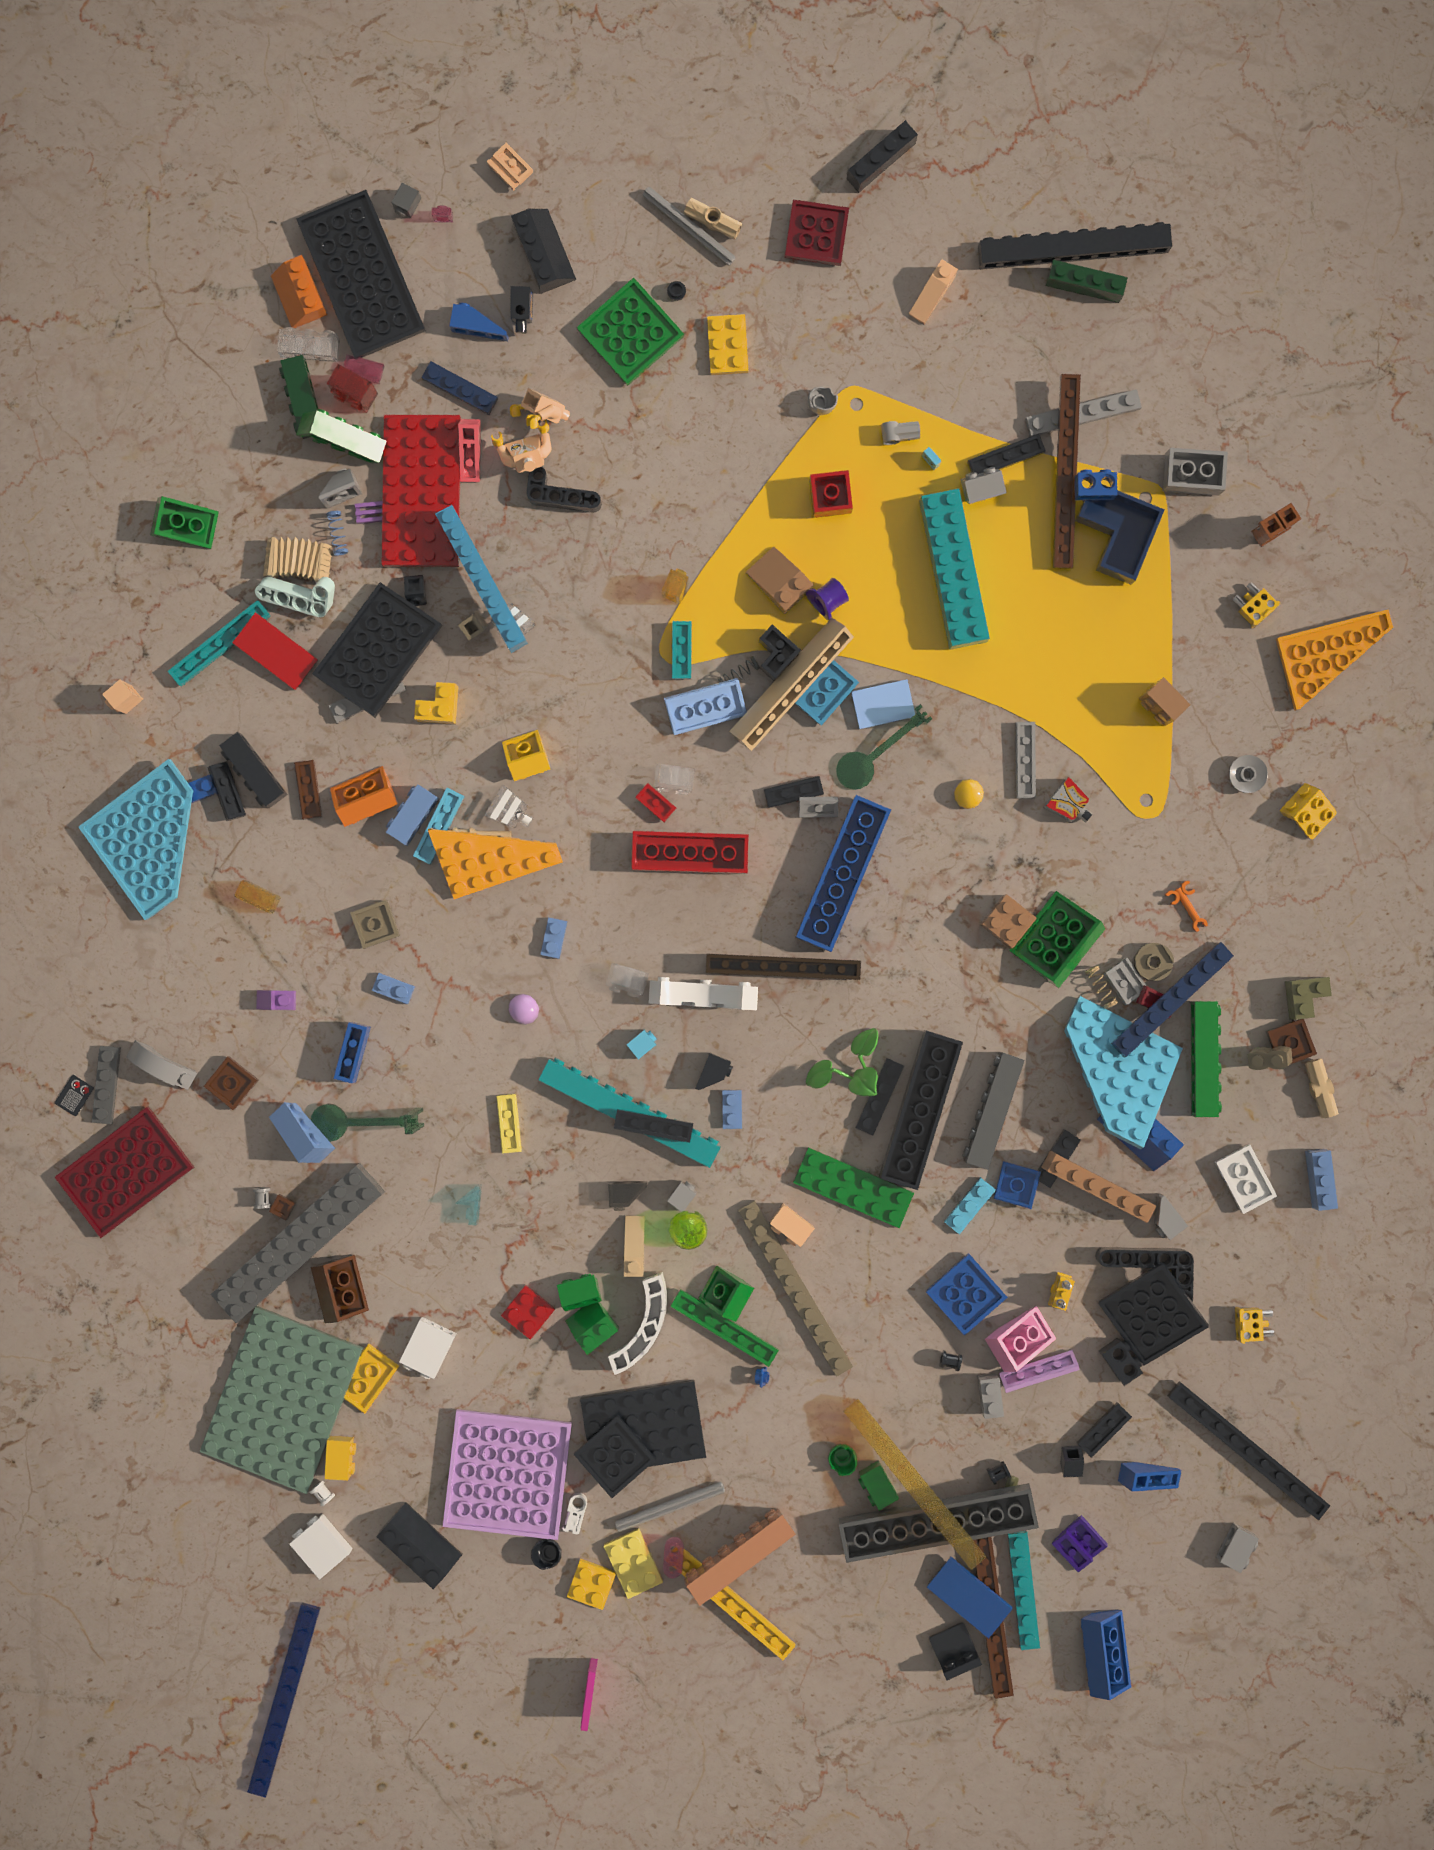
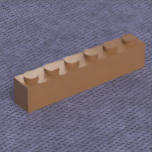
M1049 1151L1041 1167L1147 1223L1156 1208V1205L1052 1151Z

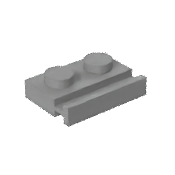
M1125 958L1103 973L1124 1005H1128L1138 998L1145 985L1128 958Z

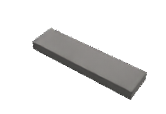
M1015 722L1016 799L1036 798L1035 722Z

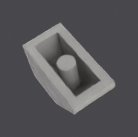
M1159 1194L1157 1196L1154 1223L1158 1228L1155 1230L1162 1238L1166 1237L1171 1240L1187 1228L1188 1225L1164 1195Z

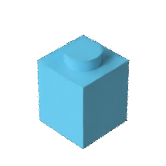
M644 1030L626 1045L639 1060L657 1045L655 1043L657 1038L651 1031L646 1032Z

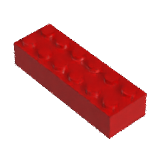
M633 831L632 871L747 874L749 834Z

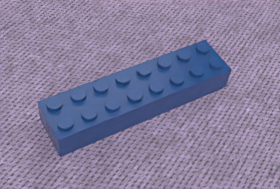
M858 795L854 796L795 938L832 952L891 809Z

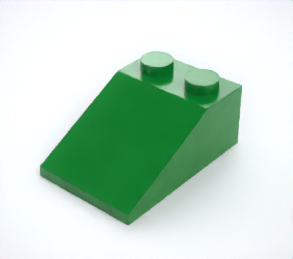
M164 496L158 497L150 535L211 549L219 511Z

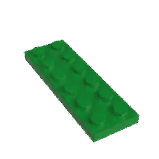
M809 1147L793 1181L794 1184L897 1228H900L914 1195V1192L880 1179L875 1175Z

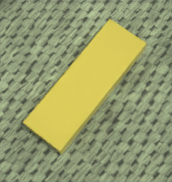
M516 1094L496 1096L502 1154L521 1152Z

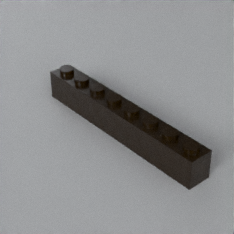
M706 954V973L860 980L861 961Z

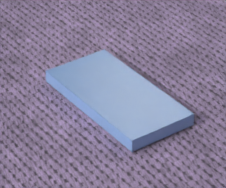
M738 678L664 698L674 735L740 718L747 712Z

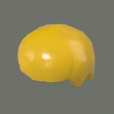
M966 779L956 786L954 797L959 806L971 809L978 806L982 801L984 792L978 781Z

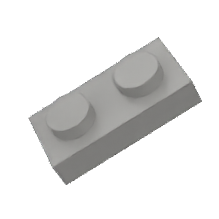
M799 797V817H838V797Z

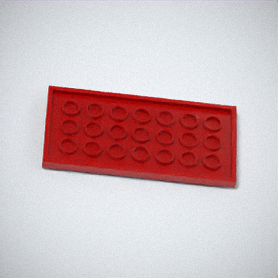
M384 415V440L386 443L383 449V567H459V557L435 514L452 505L460 518L458 424L461 420L460 415Z

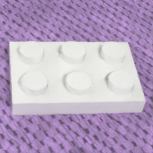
M1248 1144L1215 1161L1242 1214L1277 1197L1251 1145Z

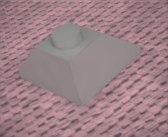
M344 468L337 471L336 475L331 477L320 493L319 499L327 509L362 494L352 470Z

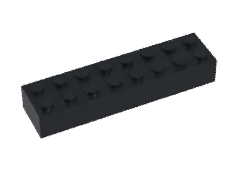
M927 1030L923 1031L881 1167L880 1179L918 1190L963 1045L962 1041Z

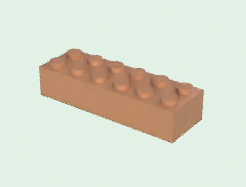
M779 1509L770 1510L765 1514V1519L751 1524L749 1531L745 1534H738L733 1538V1543L728 1546L727 1544L723 1545L717 1550L718 1554L714 1557H707L701 1562L702 1566L698 1569L693 1568L686 1573V1578H684L686 1587L699 1606L796 1535Z

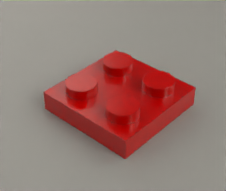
M525 1285L501 1316L531 1340L554 1312L555 1308Z

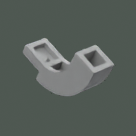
M135 1040L126 1056L133 1064L150 1075L168 1084L177 1085L187 1090L197 1075L195 1070L169 1060L159 1054L153 1047Z

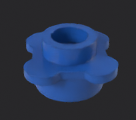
M767 1367L756 1370L755 1384L760 1385V1388H763L769 1382L770 1375L767 1372Z

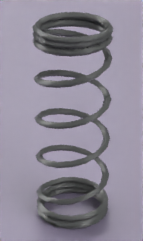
M754 656L750 657L752 663H751L749 660H746V665H747V668H748L749 673H748V672L746 671V669H745L742 665H740V664L738 665V668H739L741 677L738 675V673H737L735 670L731 669V674H732L733 679H735V678H734V676H733L732 671H734V672L737 674V676H738L740 679L743 680V675H742V673H741V670H740V667H739V666H741V667L745 670V672H746L747 674L751 675L750 670H749V667H748V664H747V661H748L756 670L760 669V666H759L758 662L756 661V659L754 658ZM723 674L724 680L726 681L725 676H728L726 674ZM719 676V682H724L721 676Z

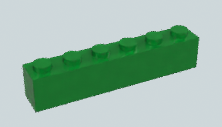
M1191 1001V1116L1219 1117V1113L1222 1111V1104L1219 1101V1094L1222 1091V1085L1219 1082V1074L1222 1071L1221 1063H1219L1221 1044H1219L1218 1036L1221 1035V1025L1218 1024V1017L1221 1016V1006L1218 1005V1001Z

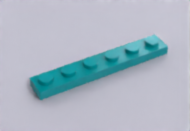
M259 600L255 601L168 670L180 687L233 647L235 644L232 642L255 612L265 620L271 617Z
M1027 1531L1009 1533L1007 1536L1020 1649H1039L1040 1641Z

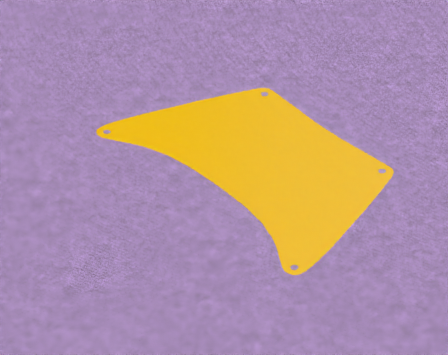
M854 385L843 389L837 394L838 401L836 407L829 414L820 415L807 430L704 566L664 630L659 644V653L662 658L669 664H672V621H692V664L733 654L768 651L759 643V638L772 624L800 650H803L829 620H826L812 606L806 595L784 615L746 574V571L770 549L775 547L814 584L813 589L817 590L831 578H835L846 590L849 601L836 608L831 613V618L843 624L854 638L838 656L864 661L927 679L997 705L1030 722H1035L1036 725L1043 728L1081 756L1135 816L1143 819L1159 816L1165 806L1169 789L1173 722L1166 726L1158 723L1154 718L1155 715L1141 705L1142 701L1139 698L1163 677L1172 685L1171 564L1168 509L1163 489L1154 482L1117 472L1118 491L1138 499L1141 493L1148 492L1152 496L1150 504L1165 509L1137 579L1133 584H1127L1096 571L1110 535L1076 521L1073 568H1053L1057 457L1040 454L1001 469L1006 494L969 504L965 502L960 480L966 478V474L971 473L967 461L1010 445V443L971 431L863 387ZM859 398L863 401L861 410L854 411L850 407L852 399ZM889 421H896L898 423L918 421L920 425V439L884 445L881 424ZM928 447L941 459L939 467L935 470L922 457L923 451ZM1077 462V473L1086 469L1092 470V472L1103 470V468ZM849 470L853 504L852 513L814 518L809 482L810 474ZM1082 481L1083 487L1088 488L1090 483ZM1101 481V484L1110 487L1108 481ZM959 489L990 639L986 643L949 650L919 500L924 495ZM1076 500L1075 519L1083 504V500ZM1143 794H1149L1153 798V803L1148 807H1144L1140 803V797Z

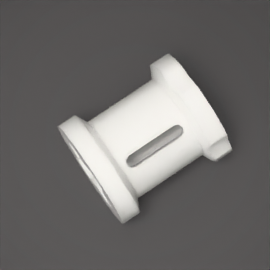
M323 1480L310 1491V1494H314L321 1502V1507L335 1496L334 1493H331L326 1488Z

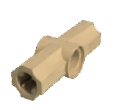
M693 198L688 201L684 210L686 216L704 224L707 229L716 230L734 240L742 227L741 222L721 213L717 207H709ZM711 216H715L718 219L716 221H710L708 218Z
M1322 1058L1305 1062L1310 1080V1093L1316 1100L1321 1118L1336 1116L1339 1113L1333 1097L1334 1087L1330 1078L1327 1077Z

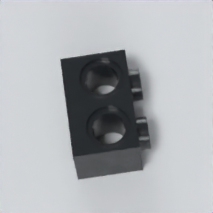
M1116 1338L1101 1348L1099 1352L1118 1380L1125 1386L1143 1374L1140 1369L1142 1364L1136 1356H1131L1129 1353L1131 1348L1127 1342ZM1120 1348L1121 1354L1118 1357H1113V1351ZM1131 1364L1132 1370L1124 1373V1367Z

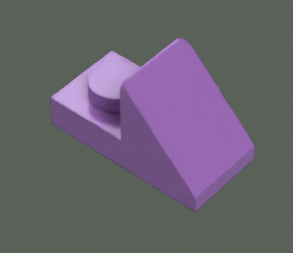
M257 990L256 1009L296 1010V991Z

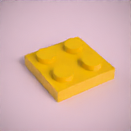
M580 1558L567 1598L603 1610L616 1572Z

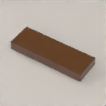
M314 760L295 762L302 819L322 817Z

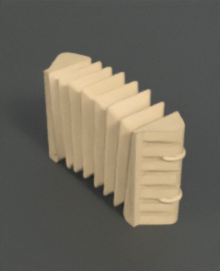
M275 537L267 539L263 577L277 579L279 575L282 578L285 576L289 578L291 575L295 578L297 575L300 579L301 577L305 580L308 578L310 581L314 579L316 583L321 577L329 578L330 561L332 558L331 545L322 542L319 545L317 541L312 543L310 539L306 542L303 538L299 541L296 537L292 541L289 537H287L286 541L282 537L279 541Z

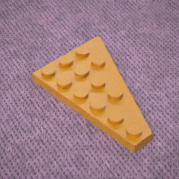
M1388 609L1275 639L1294 711L1301 709V707L1315 697L1317 693L1323 690L1341 672L1347 669L1349 665L1355 662L1393 628Z
M428 829L454 899L563 862L557 844L553 842L545 843L536 840L529 841L495 835H479L462 831Z

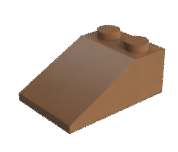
M775 547L770 549L746 571V574L784 615L814 585L800 569Z

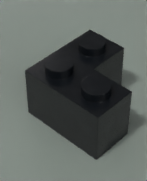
M773 624L759 638V643L771 653L760 669L775 681L801 652Z

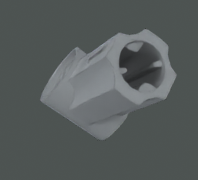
M889 421L881 424L884 445L920 439V425L918 421L906 423Z

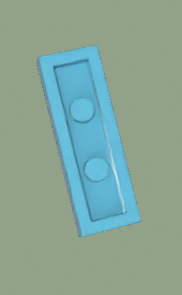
M980 1177L944 1222L960 1235L996 1190Z

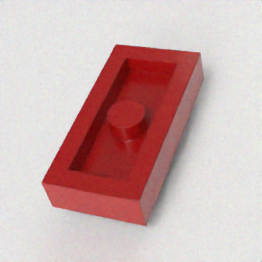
M648 783L635 797L664 823L677 809Z

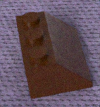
M355 1255L310 1267L325 1324L340 1322L369 1311Z

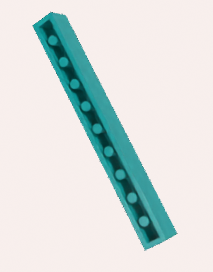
M556 1057L554 1060H548L538 1079L613 1119L616 1118L617 1109L667 1117V1114L659 1110L657 1112L650 1110V1106L642 1101L639 1104L632 1101L633 1097L624 1092L622 1095L615 1092L616 1088L609 1084L605 1086L599 1084V1079L591 1075L588 1078L581 1074L582 1071L572 1066L570 1069L564 1066L565 1062ZM695 1128L692 1129L690 1143L646 1135L709 1168L721 1148L718 1145V1140L710 1136L708 1139L702 1137V1132Z

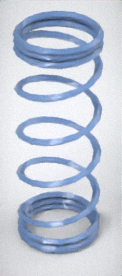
M336 510L326 513L329 520H334L328 524L329 527L331 523L342 520L330 519L341 516V511ZM330 527V528L334 529V530H332V531L330 532V535H331V533H332L333 531L338 530V529H344V527H340V528ZM331 535L332 537H337L333 539L331 542L333 545L338 546L333 549L334 555L347 554L348 549H337L342 546H347V544L338 545L333 543L334 540L346 536Z

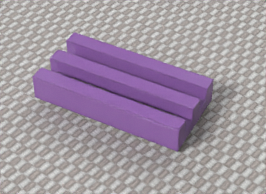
M383 501L355 504L356 523L382 522V516L361 518V515L382 514V509L360 511V509L382 507Z

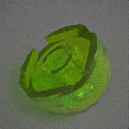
M688 1211L680 1212L670 1221V1227L668 1228L670 1237L674 1244L681 1249L692 1250L698 1248L707 1237L708 1228L703 1215L697 1211H694L695 1213H689Z

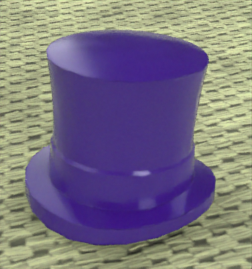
M831 578L817 590L812 588L806 592L809 602L826 620L831 619V613L836 608L849 601L846 590L835 578Z

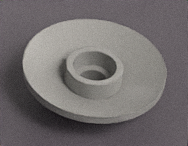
M1241 756L1230 766V782L1240 792L1254 793L1260 790L1267 781V767L1256 756ZM1245 771L1249 773V778L1244 777Z

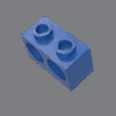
M1086 469L1081 470L1075 476V500H1114L1117 496V472H1111L1110 469L1092 472V470ZM1082 481H1088L1091 487H1083ZM1101 481H1108L1110 488L1103 487Z

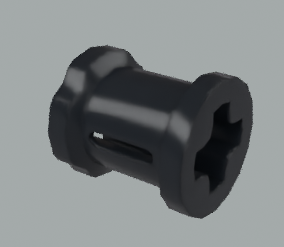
M943 1350L939 1367H948L955 1369V1371H960L962 1355L949 1354Z
M1001 1461L1000 1465L992 1469H986L994 1485L1005 1477H1011L1004 1461Z

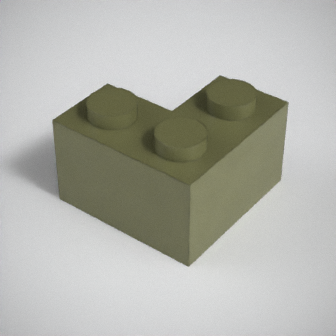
M1330 977L1285 981L1289 1019L1315 1018L1313 998L1332 996Z

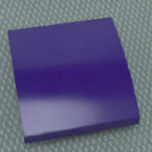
M1081 1515L1054 1539L1052 1545L1077 1572H1080L1093 1562V1557L1107 1548L1108 1543Z

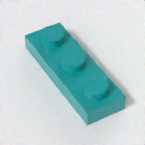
M672 621V679H691L692 621Z

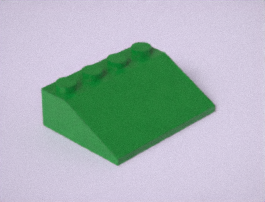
M1056 891L1037 914V919L1014 948H1011L1009 951L1059 989L1106 928L1099 919Z

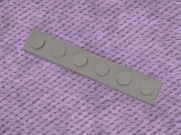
M1137 389L1080 403L1079 425L1140 410L1142 407ZM1059 409L1026 417L1029 436L1058 431Z

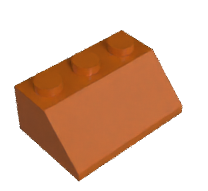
M300 255L283 262L271 275L291 328L294 329L327 316L303 256Z
M383 766L330 788L335 811L344 827L397 805L395 793Z

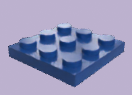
M969 1253L926 1290V1293L964 1336L1008 1298Z

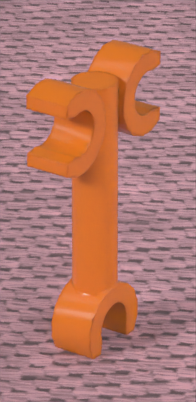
M1184 881L1176 890L1166 892L1165 896L1174 895L1175 899L1170 902L1171 905L1177 904L1179 900L1181 901L1193 921L1192 929L1198 932L1200 931L1197 927L1198 922H1201L1204 927L1208 926V923L1205 919L1198 916L1186 895H1192L1195 889L1187 891L1185 886L1190 881Z

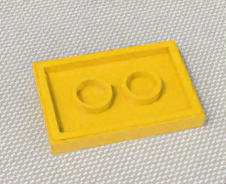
M368 1344L361 1353L344 1399L365 1414L399 1368V1365L371 1344Z

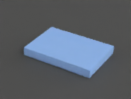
M908 679L851 692L859 730L916 717Z

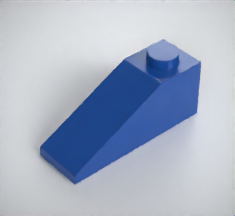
M467 303L453 304L450 320V329L453 333L508 342L507 332L475 308L470 307Z
M1140 1462L1121 1463L1118 1482L1132 1492L1176 1489L1179 1487L1182 1470Z

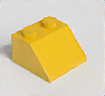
M538 730L502 742L507 765L514 781L550 770L548 758Z

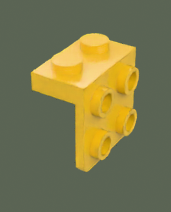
M1304 783L1279 810L1283 816L1294 820L1309 839H1314L1336 815V810L1322 791L1307 783Z

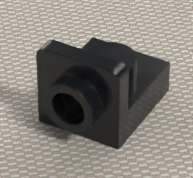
M423 575L404 577L405 598L415 606L427 604Z

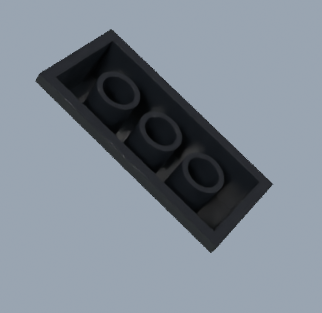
M526 209L511 215L514 228L541 294L575 281V274L549 210Z
M407 1502L382 1527L376 1536L432 1589L444 1579L462 1556V1553Z

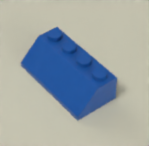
M1100 1115L1097 1120L1103 1125L1104 1121ZM1157 1119L1154 1120L1144 1148L1139 1149L1119 1139L1152 1171L1157 1170L1171 1160L1184 1146Z
M1122 1610L1094 1612L1081 1618L1090 1696L1111 1700L1131 1688Z

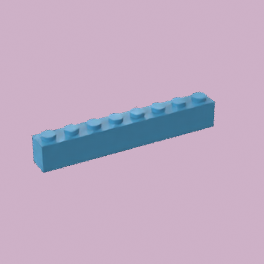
M450 505L435 514L510 652L512 653L527 645L528 643L454 507Z

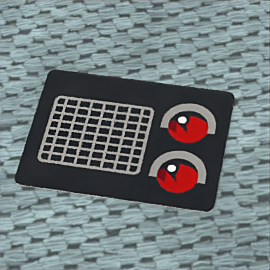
M72 1075L55 1101V1104L70 1114L77 1116L94 1090V1087L77 1076Z

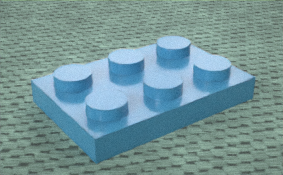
M833 660L795 704L822 726L859 682Z

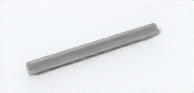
M651 187L645 189L643 197L724 263L730 266L734 262L735 256Z
M718 1482L617 1520L615 1522L618 1532L720 1495L725 1492L722 1482Z

